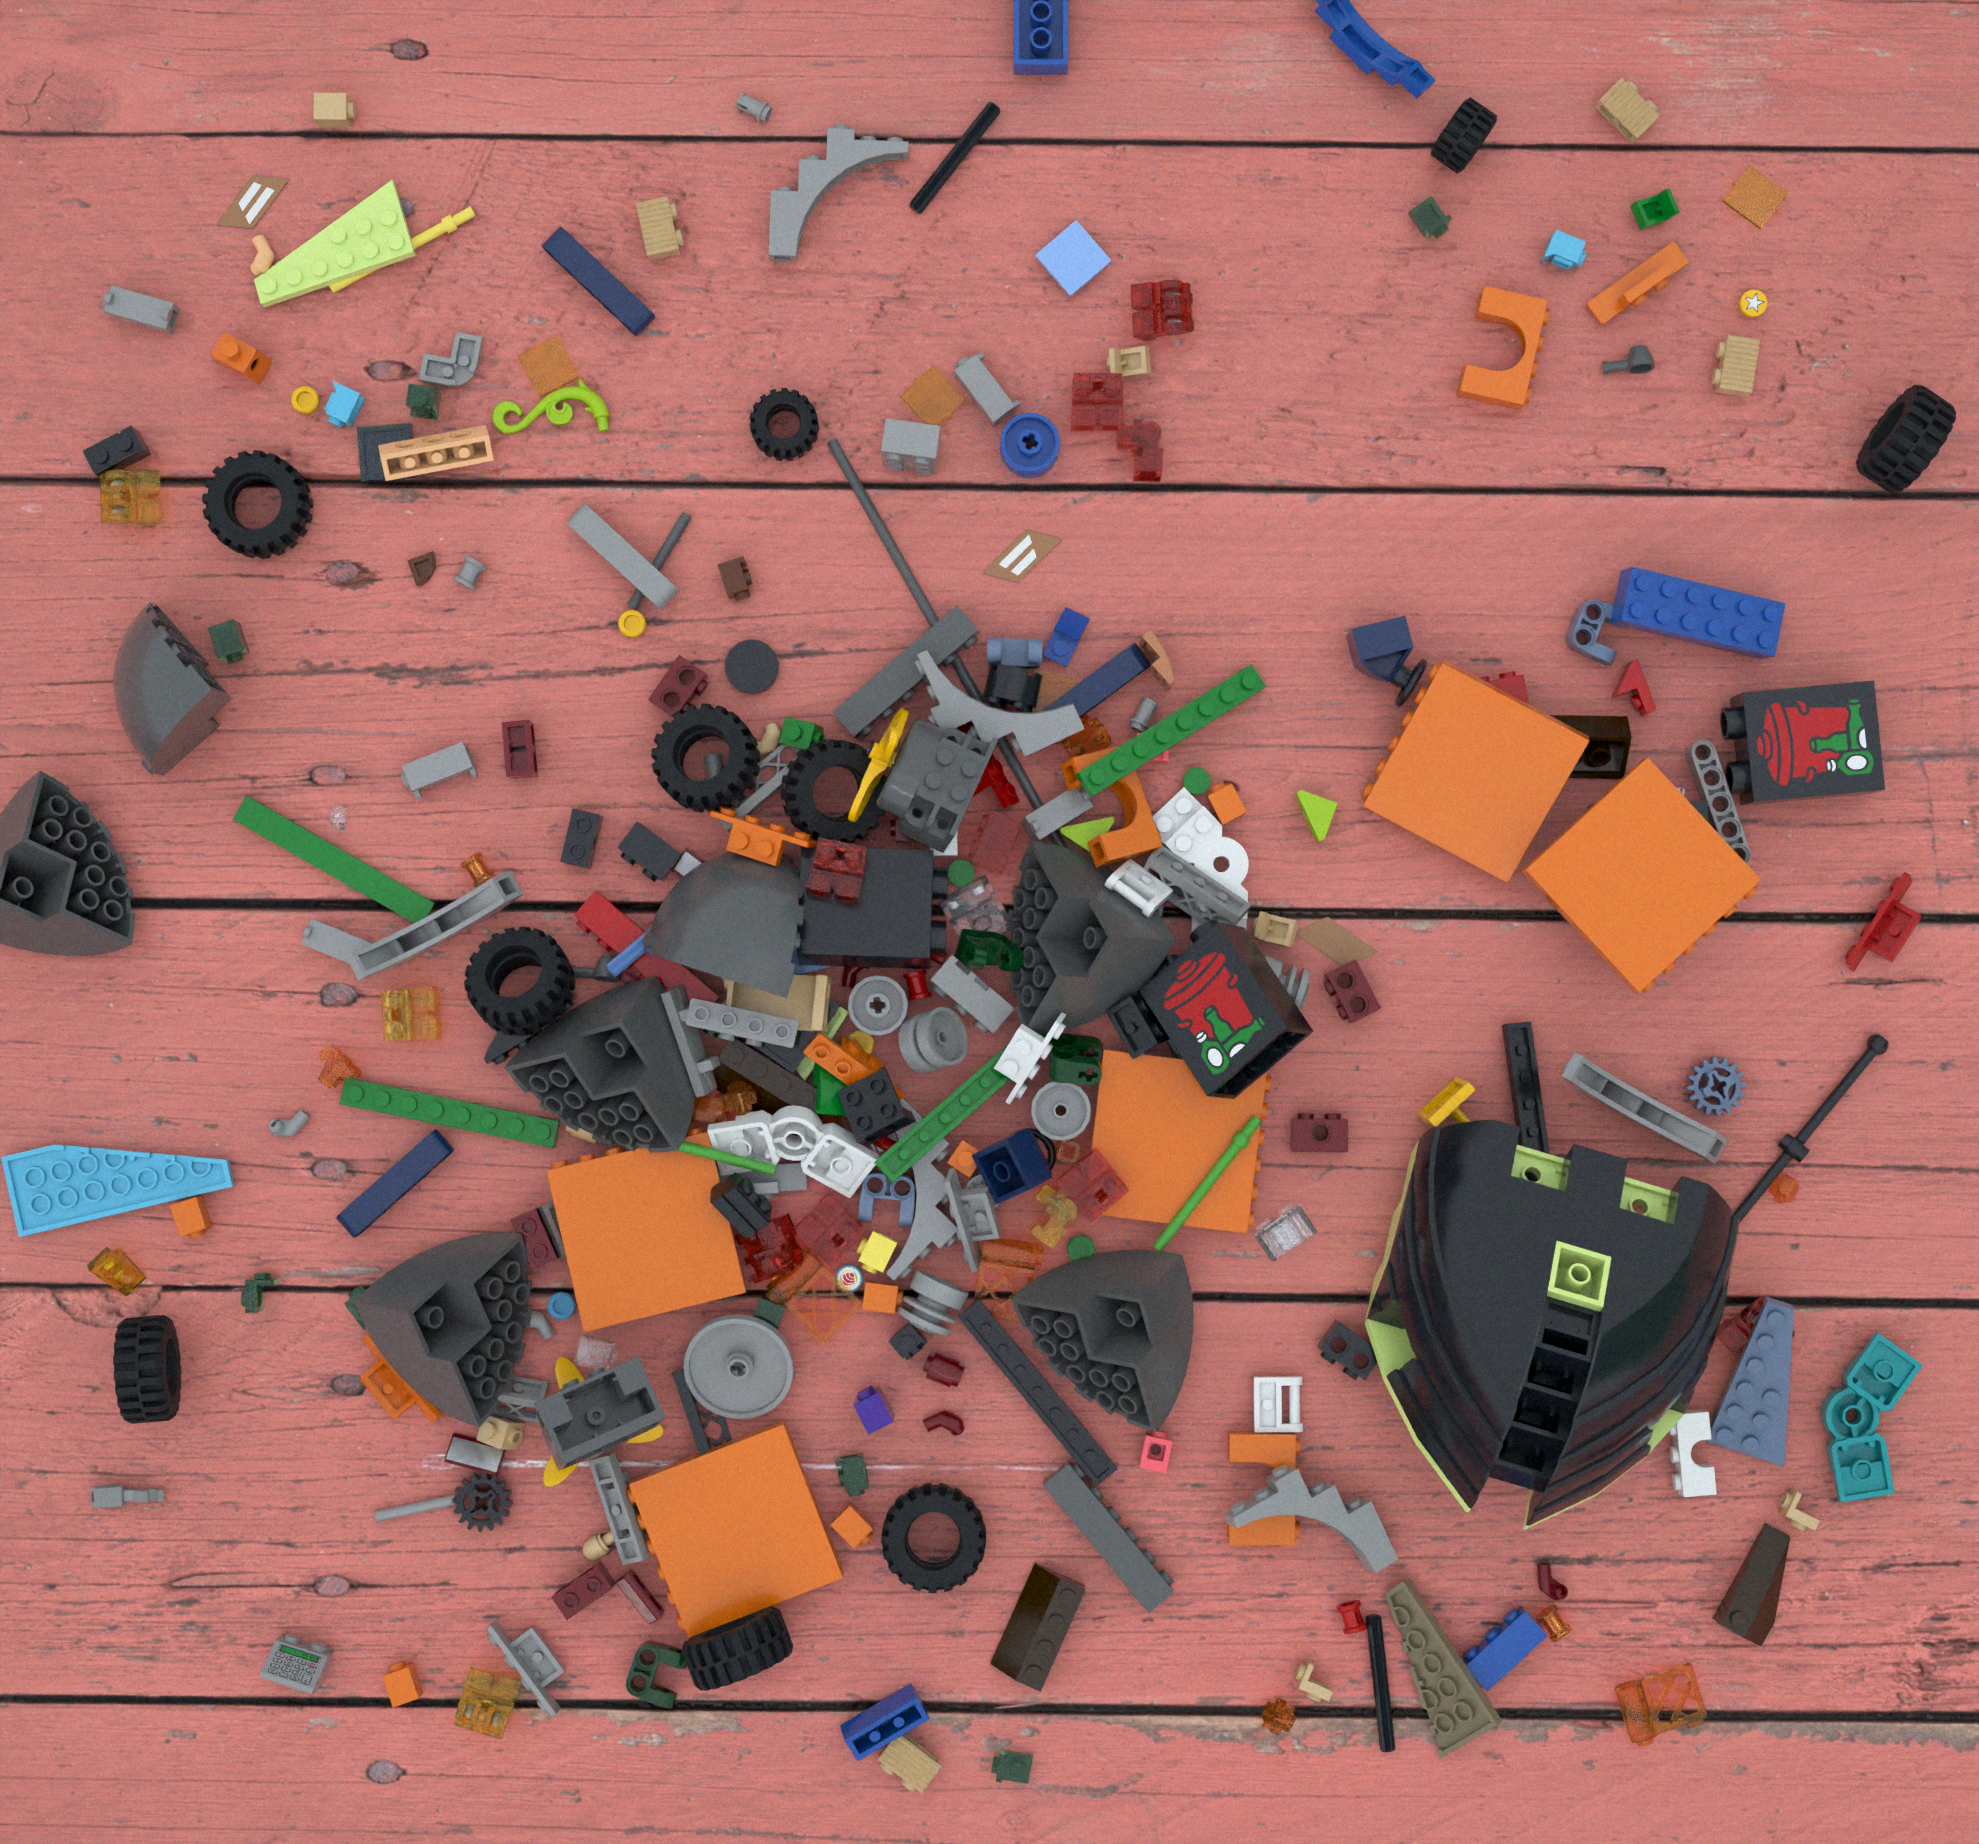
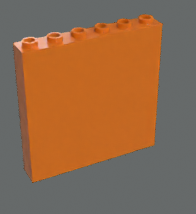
M1442 659L1439 665L1434 663L1427 676L1431 681L1427 688L1421 687L1414 699L1417 706L1413 713L1409 711L1406 713L1401 723V726L1404 727L1400 736L1394 735L1387 748L1391 751L1387 760L1381 759L1374 773L1378 776L1374 783L1368 782L1361 795V797L1365 798L1363 806L1508 883L1589 743V736Z
M1648 757L1632 768L1521 871L1633 993H1640L1641 991L1646 993L1657 983L1654 979L1661 972L1666 974L1672 970L1677 964L1674 960L1682 953L1684 955L1690 953L1697 946L1695 941L1702 934L1706 937L1717 928L1715 922L1722 916L1724 918L1730 916L1738 908L1735 904L1742 897L1746 900L1758 890L1755 885L1761 881L1755 872Z
M1103 1049L1102 1077L1099 1081L1086 1194L1094 1201L1095 1206L1093 1209H1089L1084 1203L1083 1213L1169 1224L1233 1142L1231 1139L1236 1132H1241L1253 1115L1259 1120L1266 1119L1268 1103H1264L1263 1099L1264 1092L1270 1091L1271 1076H1268L1267 1072H1265L1235 1099L1210 1097L1205 1094L1183 1059L1144 1054L1133 1059L1128 1052ZM1260 1125L1249 1138L1251 1141L1245 1149L1241 1148L1182 1226L1246 1234L1248 1228H1253L1255 1212L1250 1211L1251 1200L1256 1201L1258 1184H1253L1254 1173H1260L1261 1157H1257L1258 1146H1263L1265 1130H1260ZM1108 1176L1116 1185L1114 1191H1110L1103 1182Z
M702 1128L688 1130L684 1141L712 1148L708 1131L702 1132ZM621 1147L605 1150L606 1156L595 1158L594 1153L578 1157V1163L568 1165L567 1160L551 1163L552 1169L546 1170L584 1332L746 1293L730 1222L710 1202L711 1189L720 1182L715 1160L677 1150L650 1153L648 1148L636 1147L634 1151L622 1152Z
M785 1420L715 1446L703 1454L697 1453L631 1479L629 1482L630 1488H627L630 1502L632 1504L636 1503L640 1512L637 1514L638 1523L642 1530H647L650 1538L647 1539L651 1555L656 1554L659 1564L656 1566L660 1579L662 1581L666 1580L670 1589L666 1591L671 1606L676 1605L679 1615L676 1616L679 1628L682 1632L686 1631L688 1638L843 1578V1569Z

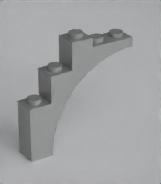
M840 124L834 125V128H827L826 160H822L819 156H807L806 159H799L798 191H794L790 187H779L777 191L771 190L768 254L770 261L797 262L800 240L806 223L816 205L828 191L848 175L867 166L885 161L909 160L908 141H903L899 137L887 138V141L876 140L872 136H863L860 140H856L855 129H850L848 125Z
M928 649L917 654L919 660H916L915 664L921 676L927 675L930 685L926 686L932 700L938 699L940 703L931 707L932 714L928 715L931 724L943 730L946 728H957L972 721L974 725L969 728L974 732L973 737L987 744L993 738L998 739L1014 732L1015 736L1011 740L1017 753L1022 751L1024 756H1027L1085 729L1073 703L1052 710L1038 712H1017L992 707L970 697L954 685L938 667Z
M511 871L505 872L489 879L471 892L420 921L346 956V959L358 981L389 968H396L412 961L426 950L449 941L466 928L487 920L521 897L523 893Z
M1576 1052L1565 1065L1562 1077L1576 1086V1089L1588 1098L1615 1110L1624 1118L1651 1130L1662 1139L1716 1164L1728 1142L1718 1132L1645 1095Z
M903 1098L900 1100L902 1108L912 1111L916 1122L896 1131L900 1139L924 1119ZM945 1138L912 1165L917 1193L915 1218L910 1236L901 1254L886 1272L893 1281L898 1276L903 1279L913 1269L910 1264L916 1257L922 1260L932 1249L929 1245L931 1242L938 1248H941L943 1245L948 1248L958 1238L956 1233L957 1225L936 1206L939 1202L944 1205L949 1200L948 1195L946 1196L943 1191V1180L946 1179V1176L931 1163L934 1159L939 1163L949 1153L946 1147L950 1142Z
M1286 1464L1274 1468L1271 1471L1272 1474L1265 1478L1269 1488L1265 1487L1255 1491L1252 1498L1245 1502L1239 1501L1229 1507L1230 1510L1223 1514L1226 1523L1235 1528H1239L1257 1519L1276 1515H1298L1312 1518L1326 1524L1341 1535L1355 1551L1367 1570L1376 1573L1398 1560L1372 1501L1361 1497H1354L1346 1501L1344 1506L1334 1484L1317 1481L1307 1489L1299 1470Z

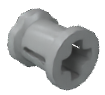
M465 556V563L458 576L454 575L453 580L474 591L476 588L474 584L481 572L485 571L487 567L473 558Z

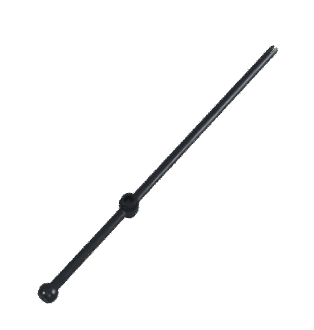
M1874 1034L1868 1038L1866 1051L1795 1137L1787 1133L1784 1139L1777 1145L1784 1151L1733 1213L1734 1216L1739 1217V1223L1791 1159L1794 1158L1800 1163L1810 1150L1804 1146L1808 1138L1873 1058L1887 1051L1889 1043L1884 1037Z

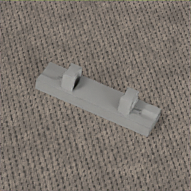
M679 985L660 995L695 1096L700 1097L707 1095L717 1088L712 1070L720 1066L717 1055L707 1057L697 1027L686 1025L689 1003L683 985Z
M615 1452L589 1460L588 1462L622 1565L640 1562L649 1558L650 1556L643 1538L647 1530L641 1529L627 1494L625 1483L630 1481L627 1470L621 1472Z

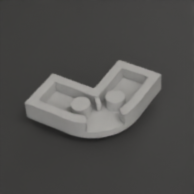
M456 332L451 358L424 353L419 381L445 387H458L468 383L478 370L484 341L483 337Z

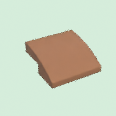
M1149 630L1141 637L1139 644L1155 661L1149 671L1168 690L1174 682L1172 668L1161 643L1154 633Z

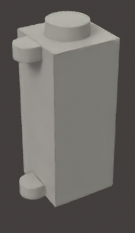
M112 285L110 291L106 292L103 299L104 312L110 317L171 335L174 333L181 310L174 303Z
M983 352L978 355L975 354L971 358L966 356L955 365L957 369L954 370V376L990 424L995 427L1015 412V409L1021 405V402L1018 399L1012 402L981 362L986 357Z
M463 741L402 765L404 773L401 774L406 789L411 788L416 799L422 798L420 791L470 772L472 777L478 776L477 768L468 745Z
M1084 788L1072 791L1067 790L1025 816L1020 823L1031 840L1039 842L1089 811L1093 807L1091 803L1092 798L1089 797Z
M317 919L310 920L309 925L304 930V937L301 942L302 945L346 963H349L346 959L347 955L373 943Z

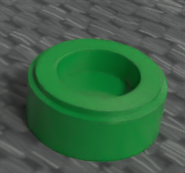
M1191 768L1183 777V786L1192 795L1203 794L1210 786V776L1202 768Z
M959 859L950 864L948 878L953 885L964 887L969 885L974 879V868L967 860Z
M1077 1235L1069 1241L1067 1251L1070 1258L1075 1261L1094 1255L1095 1247L1089 1237Z

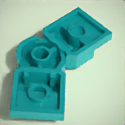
M1877 1332L1873 1334L1861 1353H1856L1842 1373L1843 1387L1831 1391L1825 1397L1820 1410L1822 1424L1825 1430L1832 1436L1825 1446L1830 1473L1834 1476L1837 1499L1840 1503L1895 1494L1886 1440L1875 1432L1879 1423V1411L1893 1409L1923 1366V1364ZM1854 1408L1856 1416L1852 1421L1847 1422L1845 1414L1849 1409Z

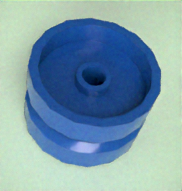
M1029 412L1017 415L1006 424L1002 431L1000 453L1003 463L1010 472L1019 477L1031 479L1043 476L1052 469L1058 458L1060 445L1058 430L1051 420L1041 414ZM1032 443L1035 447L1032 446L1031 450L1026 449V444Z

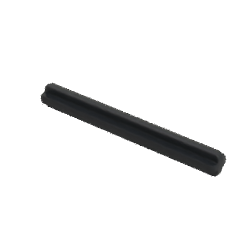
M988 102L912 199L910 208L913 211L921 214L1000 114V108L997 105Z
M1373 1614L1366 1617L1379 1744L1382 1752H1392L1396 1748L1382 1619L1380 1615Z

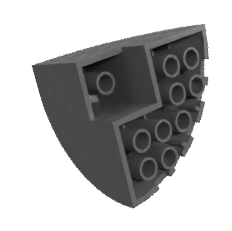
M150 602L138 614L122 640L114 669V696L121 724L130 742L143 759L141 764L150 774L156 773L164 776L220 727L212 716L232 698L206 670L205 667L209 663L158 605Z
M39 771L19 789L0 814V943L22 950L62 956L99 955L132 945L135 913L131 912L130 898L133 897V891L127 883L125 874L128 871L121 853H116L110 842L111 834L101 820L96 821L88 810L89 806L84 801L80 803L68 792V787L46 773Z
M1030 842L1019 867V870L1022 872L1019 886H1013L1014 910L1009 909L1007 930L1011 931V942L1018 946L1023 953L1021 969L1018 972H1011L1012 983H1010L1011 992H1016L1019 1005L1015 1009L1020 1023L1041 1035L1048 1034L1061 1012L1066 1014L1062 1024L1066 1026L1064 1030H1068L1106 1014V1011L1132 996L1156 972L1174 944L1175 939L1157 910L1148 918L1142 914L1143 910L1114 889L1111 891L1104 886L1114 871L1106 866L1096 868L1093 859L1073 850L1045 842Z
M728 852L698 865L681 878L662 902L651 930L647 931L644 936L643 946L645 948L643 952L787 998L796 964L791 963L792 955L796 948L800 947L801 941L797 926L801 927L803 925L804 907L799 905V897L801 898L803 895L802 880H798V867L792 866L794 860L782 854L779 866H773L734 852Z
M656 976L616 987L577 1006L557 1019L553 1025L547 1026L532 1038L504 1067L525 1093L530 1091L541 1101L539 1106L542 1109H547L561 1116L559 1121L571 1129L578 1131L581 1128L593 1134L592 1139L612 1146L615 1142L626 1147V1150L634 1151L636 1147L648 1148L650 1153L676 1151L684 1141L690 1126L695 1093L660 995L665 992V989Z
M512 1232L483 1233L440 1244L399 1264L378 1279L354 1301L369 1335L398 1375L413 1390L441 1411L462 1422L480 1427L500 1403L498 1397L505 1386H510L513 1380L511 1377L515 1363L520 1364L526 1345L522 1340L525 1326L530 1327L532 1305H528L530 1289H532V1281L527 1278L526 1266L529 1265L522 1234Z
M1119 1250L1095 1254L1066 1263L1041 1275L1011 1298L1022 1326L1028 1327L1035 1338L1032 1341L1035 1348H1039L1043 1354L1050 1358L1047 1363L1060 1377L1065 1375L1076 1385L1074 1388L1076 1392L1090 1402L1095 1399L1101 1407L1105 1408V1412L1110 1415L1116 1412L1127 1417V1423L1151 1431H1158L1177 1400L1186 1375L1192 1347L1193 1300L1183 1255L1153 1250Z

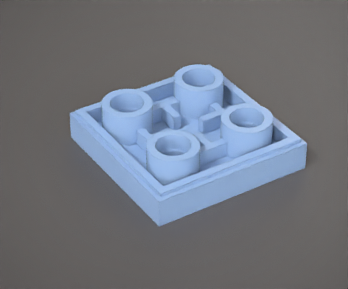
M1077 220L1035 255V258L1070 298L1112 261Z

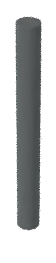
M684 512L680 515L652 562V565L658 571L661 570L692 518ZM636 588L627 605L637 610L645 595Z

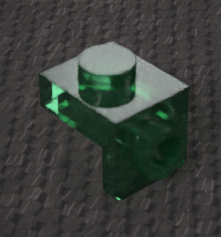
M1432 196L1408 213L1426 240L1433 235L1435 238L1442 236L1449 230L1448 225L1452 220L1449 214L1445 216Z
M254 1273V1278L245 1280V1290L241 1294L242 1306H245V1313L263 1311V1285L278 1284V1278H271V1273Z

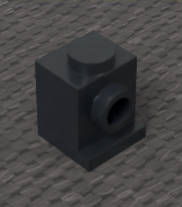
M909 1322L889 1339V1343L899 1355L907 1360L917 1354L928 1342L918 1329Z

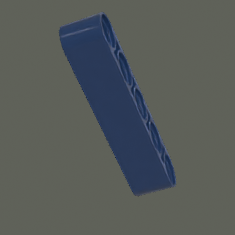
M561 226L541 245L561 267L636 337L655 319V315Z
M1134 643L1042 711L1052 710L1073 703L1081 718L1152 664L1137 644Z
M435 1129L347 1206L336 1219L353 1238H356L444 1161L455 1149Z

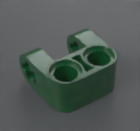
M961 930L954 956L966 967L981 969L985 965H992L1008 972H1018L1021 969L1023 953L1005 935L991 931Z
M1061 1033L1057 1040L1052 1038L1053 1048L1051 1049L1049 1078L1058 1083L1094 1085L1101 1080L1102 1064L1100 1060L1103 1056L1101 1040L1093 1036L1071 1035L1067 1033ZM1089 1047H1094L1093 1054L1088 1053ZM1087 1068H1093L1092 1075L1086 1074Z
M645 1641L637 1650L626 1680L627 1691L646 1702L664 1708H673L677 1693L668 1688L653 1684L660 1662L680 1669L687 1668L682 1649L655 1641ZM646 1649L652 1650L656 1656L655 1660L651 1662L644 1660L642 1651ZM633 1677H644L647 1683L646 1686L642 1688L635 1686Z

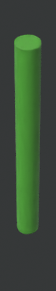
M683 1141L677 1150L772 1176L775 1171V1165L686 1141Z

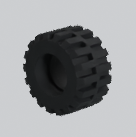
M1473 98L1466 99L1431 149V156L1455 173H1460L1465 169L1493 129L1497 121V115Z
M781 388V391L776 392V389L770 390L771 394L767 396L763 394L760 397L761 401L759 403L755 402L753 406L754 411L750 413L751 424L749 425L757 447L770 458L773 456L778 461H782V459L793 461V457L796 456L801 458L806 450L809 452L813 448L812 444L813 442L816 443L818 438L819 424L815 408L804 394L801 396L797 390L793 389L792 392L788 391L787 388ZM782 411L793 412L800 419V428L797 433L786 439L773 436L768 428L771 418Z

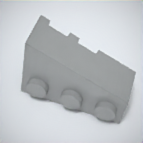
M953 955L950 956L931 979L935 983L932 989L944 999L949 995L955 1000L956 1003L953 1007L964 1016L970 1013L977 1020L973 1024L985 1034L989 1030L994 1034L1015 1009Z

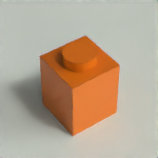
M1224 782L1209 789L1211 794L1206 799L1216 819L1222 826L1247 813L1232 783L1225 786Z
M962 1139L947 1163L970 1178L977 1168L972 1155L980 1150Z
M203 1196L170 1205L180 1237L188 1235L189 1239L197 1238L206 1234L204 1229L212 1227Z
M866 1280L862 1310L895 1314L896 1307L902 1306L903 1291H898L899 1284Z
M852 1502L830 1524L853 1549L858 1544L864 1546L873 1536L871 1531L874 1524Z
M399 1661L388 1666L389 1670L382 1678L393 1708L419 1699L424 1692L413 1662L405 1664L404 1661Z

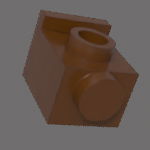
M743 556L718 564L729 599L735 598V601L744 600L751 596L748 585L753 583L748 568L742 569V567L747 566Z

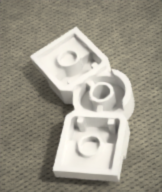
M1183 787L1152 817L1156 829L1160 833L1161 843L1167 849L1188 863L1193 864L1194 867L1248 902V891L1241 885L1249 867L1246 851L1237 841L1222 837V825ZM1222 857L1226 859L1228 868L1225 872L1215 870L1213 866L1215 858ZM1199 900L1194 901L1197 909L1202 912L1207 911L1202 902ZM1247 913L1238 922L1237 926L1246 929ZM1192 916L1191 933L1202 924ZM1216 916L1219 923L1230 925L1231 922L1223 916Z
M786 1106L776 1111L773 1115L764 1110L736 1114L735 1120L709 1124L707 1129L713 1149L773 1165L778 1163L780 1157L793 1161L801 1160L803 1173L848 1198H851L875 1166L874 1162L879 1158V1154L856 1142L853 1133L835 1123L822 1124V1121L815 1112L803 1106ZM717 1161L721 1176L730 1175L735 1172L753 1171Z

